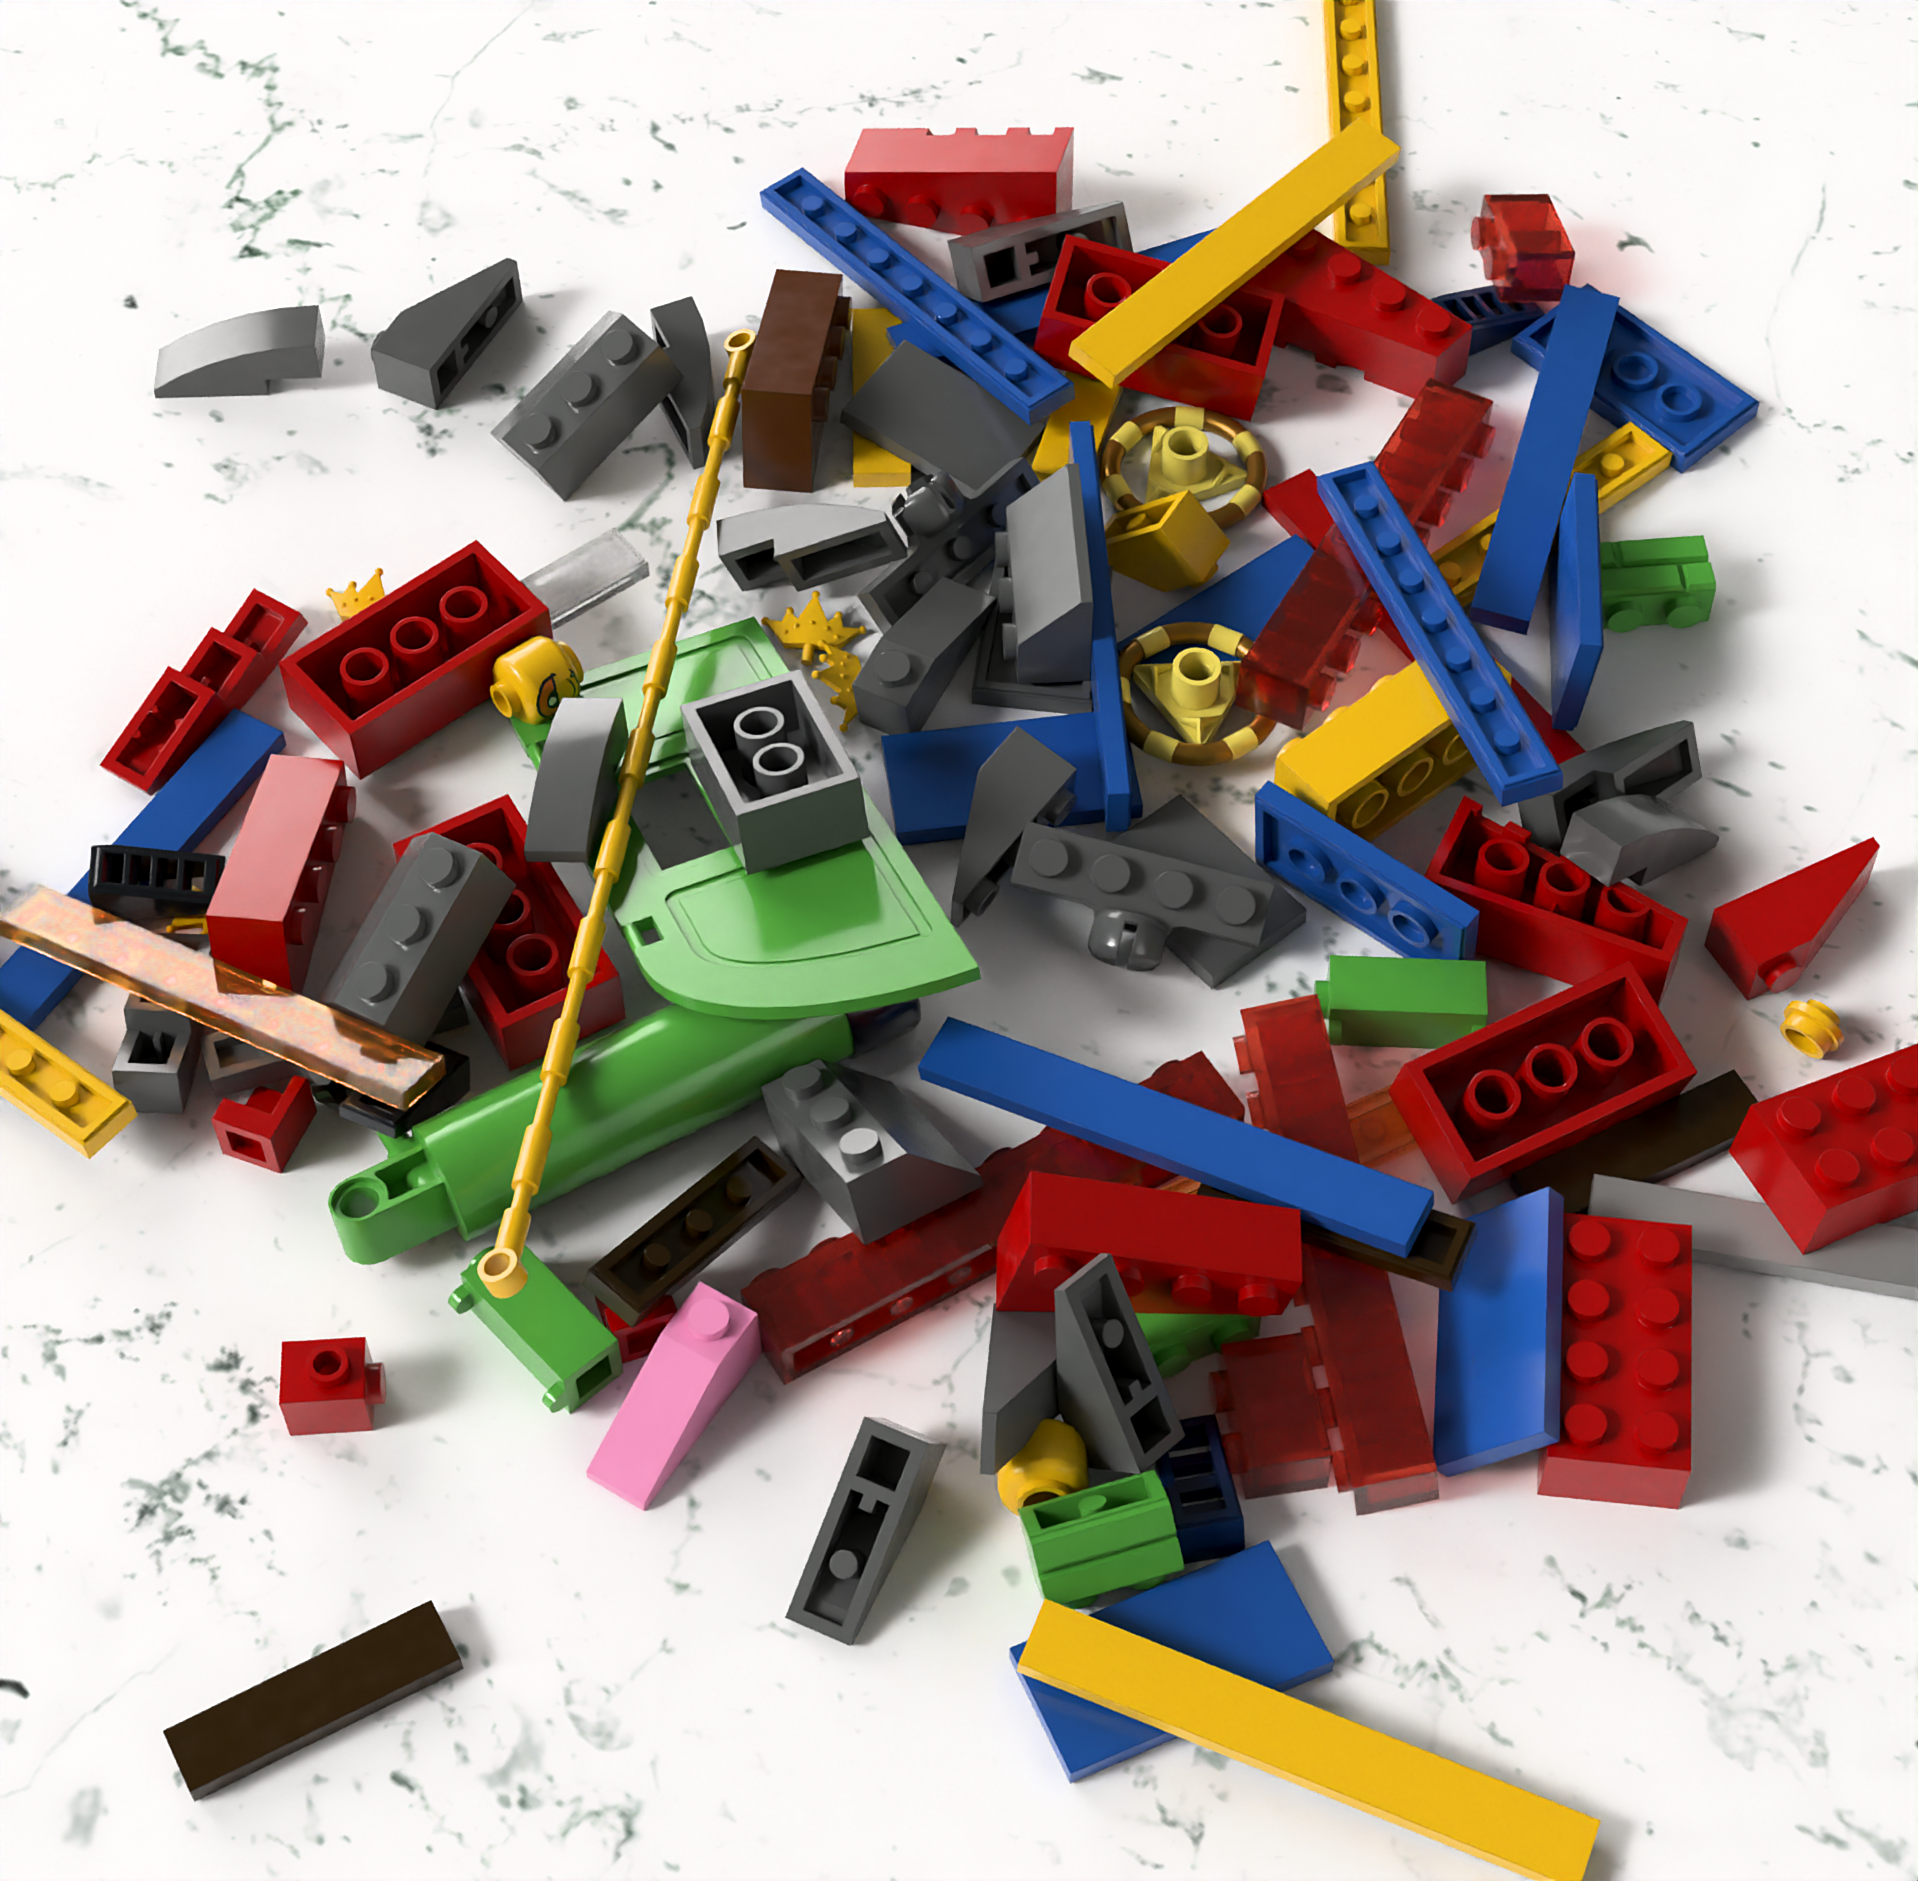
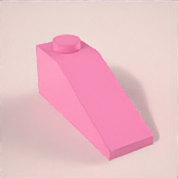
M700 1281L659 1335L586 1471L587 1478L645 1511L762 1354L758 1313Z

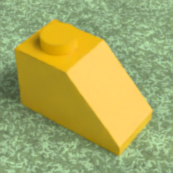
M1190 490L1115 513L1104 525L1108 566H1113V571L1164 593L1185 586L1197 588L1205 584L1218 571L1219 565L1216 562L1231 543Z

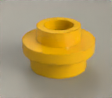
M1811 999L1807 1003L1791 1001L1783 1012L1785 1020L1779 1027L1780 1032L1794 1048L1805 1055L1821 1059L1827 1051H1836L1843 1043L1844 1035L1838 1027L1841 1023L1840 1019L1825 1004Z

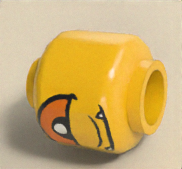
M541 635L528 639L496 659L492 669L494 684L490 686V695L497 709L505 717L510 718L514 715L525 723L539 725L555 716L562 698H579L580 683L584 679V672L578 657L565 642L560 640L554 641Z

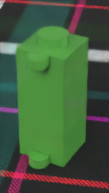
M1330 955L1326 981L1315 980L1314 1019H1325V1045L1437 1049L1486 1026L1488 1017L1486 961Z
M524 1245L521 1262L528 1272L525 1286L512 1297H494L477 1273L480 1260L484 1255L493 1250L495 1246L485 1248L471 1260L467 1269L460 1274L463 1284L452 1292L448 1299V1304L458 1314L471 1310L547 1389L542 1402L552 1413L565 1408L571 1414L624 1373L618 1339L526 1245Z

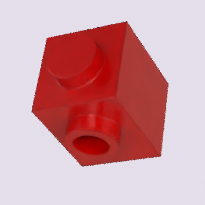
M366 1337L282 1342L279 1405L290 1436L373 1431L374 1404H385L386 1375L383 1362L373 1363Z

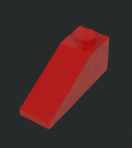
M1874 837L1714 908L1704 946L1747 1001L1768 991L1772 993L1785 991L1800 979L1805 969L1867 885L1880 849V845Z

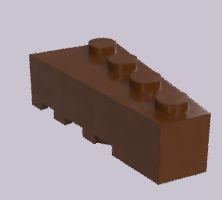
M776 269L741 389L743 488L812 493L824 423L827 422L830 391H834L836 386L837 360L842 361L845 331L850 330L852 320V297L843 296V274Z

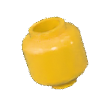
M1046 1418L1041 1421L1026 1446L997 1472V1488L1002 1504L1013 1514L1019 1516V1508L1089 1488L1088 1456L1085 1443L1073 1426L1057 1419Z

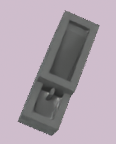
M690 296L651 308L650 315L653 340L660 345L684 376L683 380L659 405L693 469L704 467L710 449L707 441L715 414L710 347L703 319L693 297Z
M319 305L283 307L248 313L213 323L171 342L159 349L153 390L155 398L269 395L270 379L322 378L326 337Z
M835 504L786 505L750 511L716 521L718 556L742 591L788 577L797 592L908 557L907 547L884 511Z
M562 698L543 748L535 781L524 846L526 862L588 863L618 797L615 772L629 740L623 698Z
M1682 720L1649 729L1607 743L1558 764L1563 772V789L1518 802L1521 824L1524 829L1532 832L1530 842L1542 848L1560 851L1572 814L1575 811L1596 802L1623 795L1643 794L1659 797L1665 801L1669 800L1702 778L1693 722Z
M1643 794L1623 795L1596 802L1573 812L1560 854L1607 887L1625 878L1630 879L1641 887L1715 848L1720 837L1674 805L1659 797Z
M152 933L123 1009L127 1031L111 1070L114 1089L132 1101L136 1112L184 1113L200 1056L201 1045L198 1037L204 1036L214 977L209 934Z

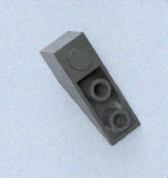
M1016 726L978 770L952 896L951 924L956 928H959L971 913L977 917L982 915L996 898L1000 890V886L997 883L1010 868H1014L1026 821L1045 826L1050 822L1052 825L1058 826L1068 816L1077 801V795L1074 794L1077 768L1019 726Z

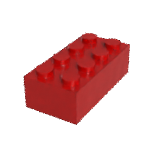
M1066 234L1041 315L1033 351L1054 368L1099 380L1068 356L1071 342L1172 263ZM1244 283L1120 382L1118 386L1194 407H1203L1251 422L1265 378L1286 294Z
M475 540L278 663L290 709L340 760H344L345 765L359 780H362L491 697L490 686L494 684L492 669L499 656L533 637L542 635L552 640L554 638L549 608L479 541Z
M506 794L392 845L398 864L412 838L434 832L483 853L517 884L459 985L509 1072L546 1055L555 1020L561 1018L571 980L567 975L580 922L584 916L550 862H526L524 846L527 824L509 794ZM602 946L593 980L586 984L577 1023L580 1026L577 1041L626 1019L620 974Z
M1629 960L1405 1063L1389 1088L1388 1094L1448 1199L1454 1205L1511 1178L1513 1173L1680 1095L1698 1072Z
M1918 1043L1750 1106L1729 1152L1803 1255L1877 1223L1884 1224L1918 1210Z
M1563 1213L1560 1442L1538 1448L1537 1495L1678 1509L1691 1474L1692 1225Z

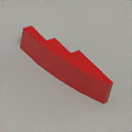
M254 588L224 632L211 627L180 672L170 666L166 668L100 763V766L105 771L152 796L173 777L234 708L242 709L308 624L307 620L300 612Z

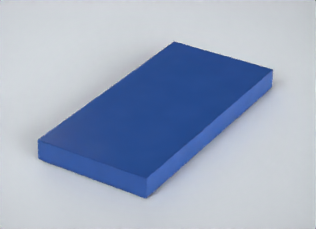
M1589 283L1581 287L1584 289L1600 292ZM1559 304L1512 339L1510 352L1538 372H1540ZM1618 304L1590 409L1618 429L1631 421L1673 454L1670 466L1682 474L1757 415L1760 402Z
M1574 472L1548 556L1552 729L1573 731L1574 727L1578 725L1604 648L1598 479H1595L1593 474Z
M1294 534L1118 642L1117 651L1119 654L1132 639L1157 626L1177 622L1219 624L1244 634L1262 648L1273 661L1281 676L1370 620L1374 604L1297 534ZM1179 644L1168 647L1143 660L1140 664L1173 663L1178 653L1193 647L1212 651L1220 661L1242 660L1207 645ZM1251 669L1248 679L1232 706L1258 690L1257 678Z
M1094 712L881 736L882 754L895 834L901 846L962 839L965 837L978 770L1016 726H1019L1077 768L1074 787L1077 801L1074 807L1058 826H1054L1050 822L1047 826L1056 828L1105 822ZM1127 739L1133 790L1131 819L1142 818L1143 802L1130 741Z
M1268 780L1255 794V862L1261 868L1403 958L1475 961L1480 911Z
M1549 1186L1464 1218L1476 1223L1477 1236L1453 1293L1439 1288L1432 1468L1446 1477L1560 1442L1564 1196Z
M1269 1540L1088 1615L1280 1693L1333 1670L1334 1660ZM1027 1641L1009 1648V1659L1070 1784L1178 1738V1736L1017 1672L1018 1662Z

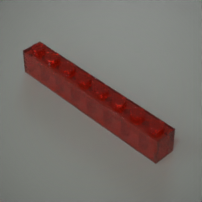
M1433 378L1428 379L1374 461V464L1426 548L1430 539L1431 527H1442L1451 508L1452 494L1454 491L1460 494L1465 491L1474 469L1475 458L1485 459L1496 433V427L1489 425L1493 400ZM1335 521L1241 661L1234 705L1301 732L1315 710L1322 713L1325 712L1336 689L1337 675L1339 672L1348 674L1351 671L1360 651V639L1363 634L1370 637L1373 636L1384 612L1383 603Z
M1318 994L1241 1009L1240 1014L1244 1035L1232 1037L1240 1076L1252 1073L1256 1091L1245 1093L1251 1125L1360 1164ZM1301 1242L1303 1283L1292 1298L1294 1307L1307 1305L1311 1320L1310 1326L1300 1327V1333L1308 1368L1321 1366L1326 1387L1314 1389L1323 1430L1333 1428L1337 1430L1341 1450L1329 1452L1338 1494L1351 1491L1357 1516L1440 1499L1438 1471L1388 1272Z
M1202 1050L1182 1061L1175 1059L1164 1063L1153 1072L1151 1077L1138 1083V1085L1244 1122L1245 1106ZM1046 1126L1038 1136L1015 1148L1004 1147L989 1155L982 1165L974 1168L981 1175L984 1186L866 1246L853 1232L841 1238L831 1237L825 1239L813 1247L807 1256L782 1269L771 1268L757 1275L750 1282L749 1286L740 1290L742 1305L758 1313L762 1352L783 1385H786L997 1272V1238L1030 1171L1154 1189L1180 1175Z

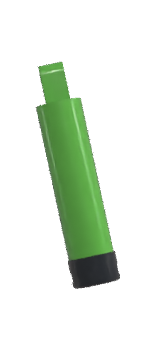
M919 998L879 1008L838 1015L775 1020L737 1019L708 1015L673 1003L576 1049L567 1082L559 1089L549 1127L553 1136L539 1191L531 1197L528 1212L764 1099L761 1087L782 1077L792 1068L807 1065L817 1059L834 1064L847 1058L852 1060L914 1030L921 1021ZM542 1066L413 1126L411 1137L408 1133H405L393 1139L376 1131L388 1151V1159L345 1179L336 1185L329 1195V1210L345 1255L351 1261L358 1264L374 1265L386 1261L452 1228L456 1229L463 1240L469 1242L500 1227L504 1211L507 1208H511L515 1193L511 1184L525 1130L529 1125L533 1124L543 1086V1082L540 1079Z

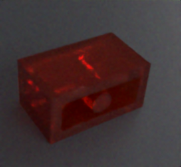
M1549 194L1484 195L1480 216L1474 217L1472 220L1471 245L1473 250H1479L1483 260L1485 279L1492 281L1500 302L1560 301L1565 284L1569 285L1575 251Z
M1303 1332L1221 1344L1218 1371L1209 1372L1208 1374L1209 1393L1214 1413H1226L1230 1433L1222 1435V1442L1232 1476L1240 1475L1245 1500L1328 1488L1333 1454Z

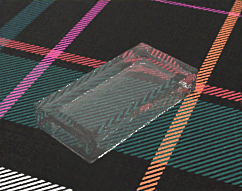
M614 527L525 577L520 582L549 608L552 631L647 578L650 576L648 561Z

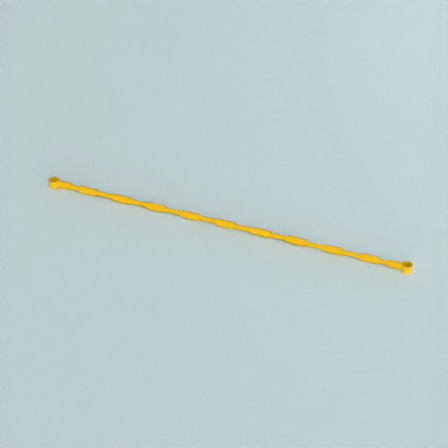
M751 329L735 331L724 341V348L729 357L723 380L725 393L724 397L718 400L707 441L710 450L704 473L697 479L687 517L689 530L682 555L676 559L665 600L667 614L660 640H657L653 645L643 683L642 692L645 698L638 725L630 733L618 782L621 785L613 820L606 824L593 876L597 881L588 915L580 922L567 975L571 980L561 1018L555 1020L544 1058L540 1074L543 1086L533 1124L529 1125L525 1130L511 1184L512 1189L515 1191L511 1208H507L504 1211L495 1248L484 1255L478 1264V1276L489 1292L496 1298L514 1296L523 1289L528 1279V1272L521 1262L531 1222V1215L528 1209L531 1197L539 1191L553 1136L549 1127L559 1089L567 1082L580 1032V1026L577 1023L586 984L593 980L606 931V924L603 922L609 895L612 885L619 880L631 834V828L628 825L636 791L641 789L644 783L655 736L652 733L659 702L667 694L678 651L675 645L682 614L687 612L699 569V562L697 560L703 532L709 528L720 488L718 474L724 452L730 448L740 410L738 397L741 394L757 337Z

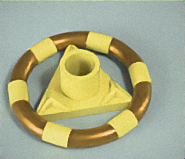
M1176 405L1143 413L1124 423L1108 440L1100 462L1102 488L1113 507L1119 512L1143 505V503L1135 498L1122 477L1121 464L1123 457L1142 437L1152 432L1153 440L1145 504L1186 490H1190L1200 502L1241 488L1225 506L1207 512L1218 527L1224 530L1247 517L1260 503L1263 491H1265L1267 486L1268 466L1265 452L1253 433L1232 418L1203 407ZM1202 431L1212 432L1233 444V447L1246 465L1247 471L1208 451V438Z
M1177 622L1157 626L1132 639L1118 654L1127 739L1144 753L1168 763L1186 766H1209L1232 762L1257 749L1271 734L1280 718L1284 698L1281 676L1276 666L1262 648L1244 634L1219 624L1205 622ZM1179 644L1207 645L1242 660L1220 661L1212 651L1193 647L1178 653L1173 663L1140 664L1143 660L1168 647ZM1251 669L1257 678L1260 707L1256 716L1248 726L1220 741L1210 743L1248 679ZM1132 673L1133 681L1187 743L1149 729L1137 717L1132 709L1129 681Z

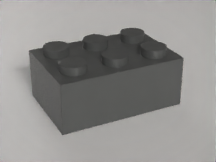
M800 669L680 705L691 765L747 875L766 869H774L785 863L826 850L837 849L845 844L870 837L861 777Z

